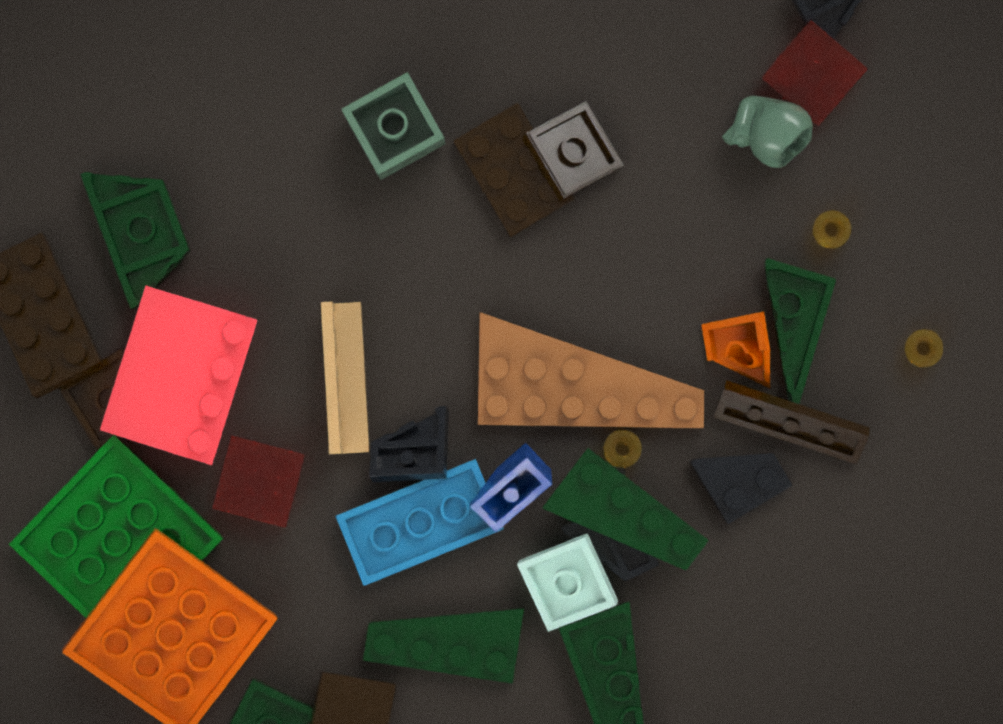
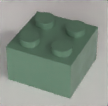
M408 72L341 109L380 180L446 144L442 132Z

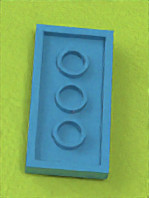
M476 459L447 470L446 479L423 480L336 515L363 586L496 533L470 507V503L485 484Z

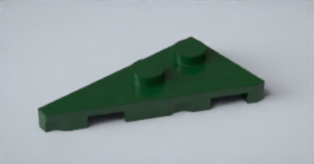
M766 258L764 269L787 399L799 404L836 278Z

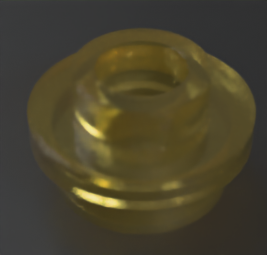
M838 211L822 213L817 217L813 225V235L816 241L826 248L842 246L851 234V225L848 218ZM833 223L837 226L838 233L836 236L831 237L826 234V224Z
M918 330L908 337L905 343V354L912 364L918 367H929L940 360L943 354V343L940 337L933 331ZM920 342H926L929 345L930 350L926 356L920 355L917 351V346Z
M618 430L611 433L604 444L606 459L609 463L619 468H626L635 464L642 451L639 438L628 430ZM620 443L626 444L629 448V453L625 456L619 455L615 449L616 445Z

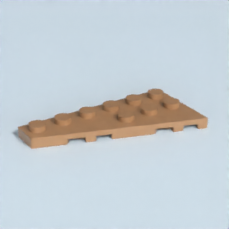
M480 312L478 425L704 428V390Z

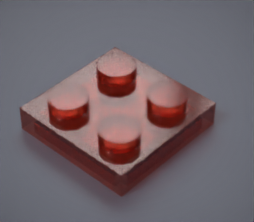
M809 20L761 76V79L788 102L800 105L809 113L812 122L819 127L868 68L812 20Z
M231 435L212 509L286 528L306 454Z

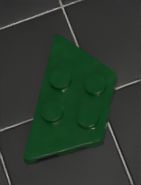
M91 172L81 173L80 176L130 309H137L145 286L156 289L191 251L165 181L151 178H131L130 176L101 175Z

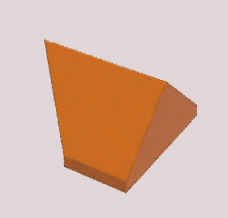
M764 312L701 324L707 361H714L770 389V345Z

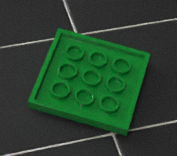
M113 435L9 545L86 618L155 528L201 561L220 544L224 537L116 435Z

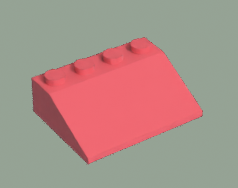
M145 286L100 430L212 465L258 320Z

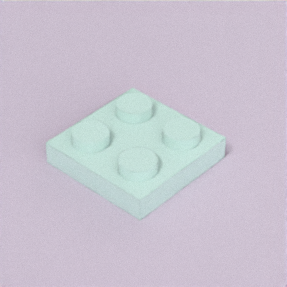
M588 533L520 559L517 563L548 632L614 607L618 603L617 596Z

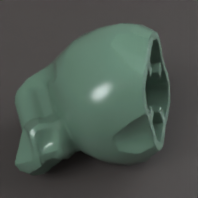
M749 96L740 102L734 123L725 132L722 139L729 145L737 144L742 148L750 146L753 155L762 164L771 168H782L810 143L813 124L809 113L800 105L762 96Z

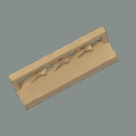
M332 301L321 302L329 454L370 452L362 303L334 304Z

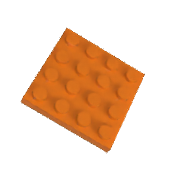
M155 528L63 647L62 653L163 724H198L277 621L278 617L271 610Z

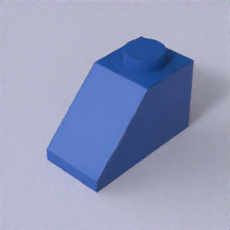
M525 443L497 467L472 500L470 507L497 532L552 485L551 469Z

